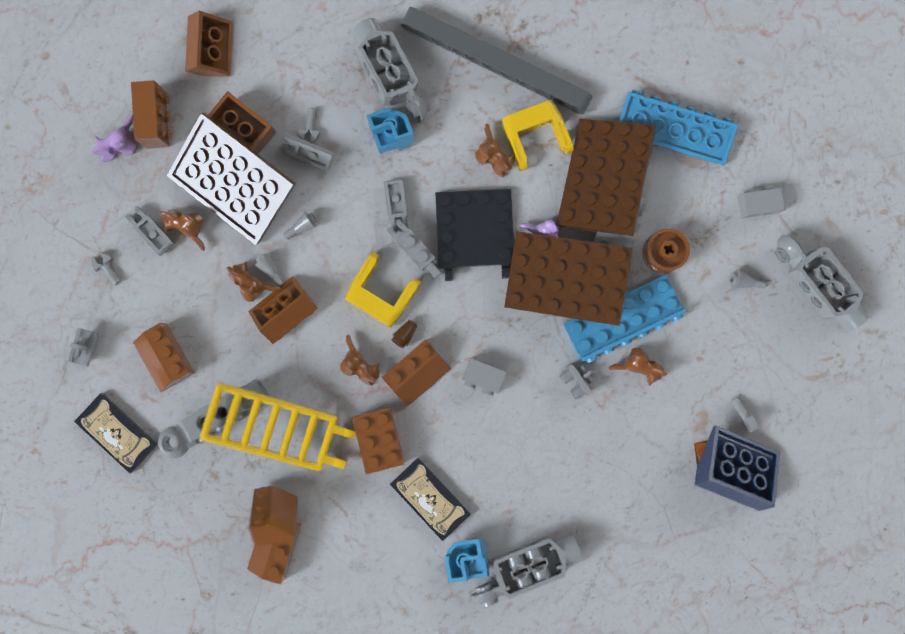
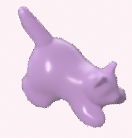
M133 115L127 119L122 127L113 130L106 138L100 139L95 136L96 146L92 153L102 155L101 159L103 162L112 160L117 152L125 155L133 154L136 149V143L133 141L132 134L129 131L133 124Z
M551 218L535 227L527 223L519 225V227L534 234L560 237V227L557 226V221Z

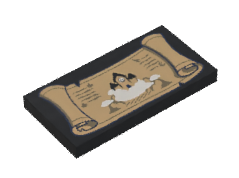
M100 393L74 421L129 474L133 473L158 445L103 393Z
M419 457L390 483L394 490L442 541L471 515Z

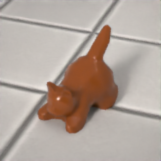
M487 123L484 129L486 139L475 152L477 162L482 165L490 163L494 172L498 176L504 177L505 171L508 172L512 169L515 155L507 156L501 151L498 143L493 139L490 126Z
M168 210V212L160 211V215L164 216L162 218L165 228L164 232L175 228L182 234L191 237L202 251L205 250L204 243L198 237L201 225L204 222L200 214H182L180 211Z
M247 261L242 264L233 265V267H227L230 279L234 284L239 285L240 293L245 301L253 302L264 290H281L279 286L263 283L260 279L250 275L247 272Z
M348 334L346 335V343L349 351L342 360L340 369L345 375H358L362 382L372 386L379 377L380 363L375 365L368 364L360 353L356 351Z
M641 348L631 349V353L626 358L624 364L609 366V370H629L646 375L649 386L661 380L662 376L667 375L664 368L656 361H650L646 352Z

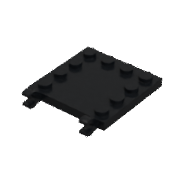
M511 189L435 192L439 268H444L445 281H453L452 268L501 266L502 279L509 278V265H511L514 249Z

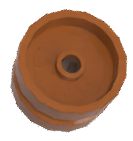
M662 229L650 236L645 242L642 249L643 260L654 272H672L687 262L690 255V244L680 231Z

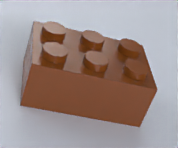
M155 80L131 82L134 139L147 149L170 147L169 141H171L172 135L170 129H168V122H170V113L167 111V104H169L168 93Z
M228 91L208 114L257 154L262 151L276 134L275 129Z
M391 407L352 417L366 475L405 464Z

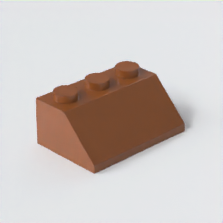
M200 10L188 16L185 72L200 76L230 77L233 21Z
M294 276L279 286L281 287L280 291H273L248 311L258 330L272 344L282 339L285 334L297 327L300 322L318 309Z
M159 323L151 327L133 342L160 392L165 391L195 373L168 324Z
M425 339L381 378L409 406L451 368Z
M275 486L254 489L249 531L255 547L295 539L297 496Z
M296 522L294 540L256 547L254 545L247 569L261 579L281 585L285 580L302 523Z

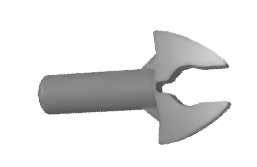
M309 108L306 128L299 129V135L301 139L306 141V135L310 132L312 135L311 143L314 144L319 138L320 132L314 130L316 110Z
M98 252L103 258V264H100L96 257H92L94 271L103 270L113 285L119 284L120 279L110 267V262L114 259L107 254Z
M734 398L731 402L742 417L743 425L750 433L757 430L759 427L753 415L750 416L740 400Z

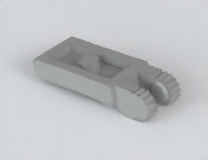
M284 134L283 139L292 145L282 144V152H286L292 155L293 158L317 168L329 171L334 152L303 139H298L295 135Z
M402 179L383 181L388 217L391 221V228L396 234L397 225L395 219L402 218L403 224L408 228V214Z
M136 206L134 208L136 213L143 219L137 222L130 214H127L125 217L159 256L163 255L175 243L139 206Z

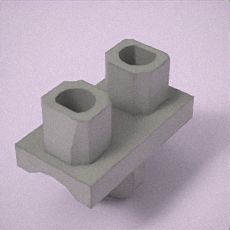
M77 328L74 342L70 346L72 349L68 362L89 366L98 333Z
M573 364L566 366V370L559 377L565 384L573 379L575 380L577 386L570 390L573 397L577 399L584 395H590L592 391L583 379H586L588 384L593 382V379L590 377L594 372L592 368L586 371L582 365L578 368L582 374L580 375Z

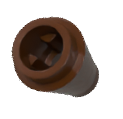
M408 320L392 334L393 338L391 341L403 349L405 346H408L418 326L413 321Z

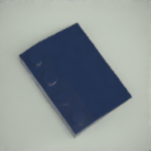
M715 425L697 465L694 485L758 511L773 508L776 501L780 452Z

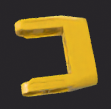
M553 100L539 103L502 119L507 141L512 154L515 155L514 159L520 172L528 169L527 157L518 135L551 123L561 150L565 154L572 153L574 150L563 118Z
M372 251L353 280L345 300L392 328L406 309L422 281L417 277L410 281L393 307L363 288L376 268L380 256Z

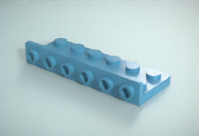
M637 90L626 93V99L618 122L655 125L653 145L725 166L738 125L733 123L734 120L725 117L722 120L717 119L713 113L704 112V114L697 112L698 109L689 106L684 109L679 107V103L668 101V103L661 102V98L650 95V98L642 96L643 93Z
M664 275L625 294L620 326L572 319L564 323L563 326L580 361L586 360L587 363L598 359L596 355L602 352L606 355L615 350L614 347L619 344L623 347L631 343V338L635 336L642 338L648 335V330L654 327L658 330L665 327V322L671 319L675 322L683 318L682 314L687 312V310L682 308L667 275Z

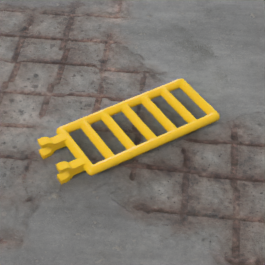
M220 382L216 385L200 439L311 470L321 471L324 463L344 469L346 461L342 458L327 455L333 434L354 439L355 431L337 426L338 417L336 415ZM227 392L234 394V398L221 437L209 434L222 393ZM242 397L254 400L241 442L230 440L229 437ZM261 403L273 405L260 447L249 445ZM283 408L292 411L278 453L267 449L280 409ZM301 413L311 416L297 458L286 454L299 414ZM318 419L329 421L317 462L305 460Z

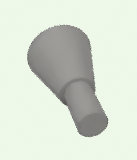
M305 211L293 227L283 234L288 240L297 233L316 228L315 223L317 220L311 212L308 214Z
M264 253L256 259L258 263L255 266L271 277L277 286L284 283L277 273L271 254L267 256Z
M739 270L732 273L729 278V283L733 289L749 287L764 289L766 286L765 281L756 280Z

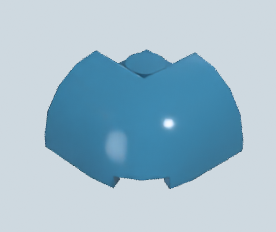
M387 108L366 115L380 154L396 148L399 151L404 150L414 141V133L405 113Z
M483 538L461 540L449 548L445 555L448 583L468 581L472 578L488 577L490 575L487 561L488 550Z

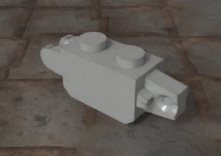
M398 219L396 221L397 226L404 232L400 238L392 228L389 227L386 230L396 240L395 243L420 271L424 274L428 271L436 278L440 271L434 266L438 263L434 255L412 230H408Z

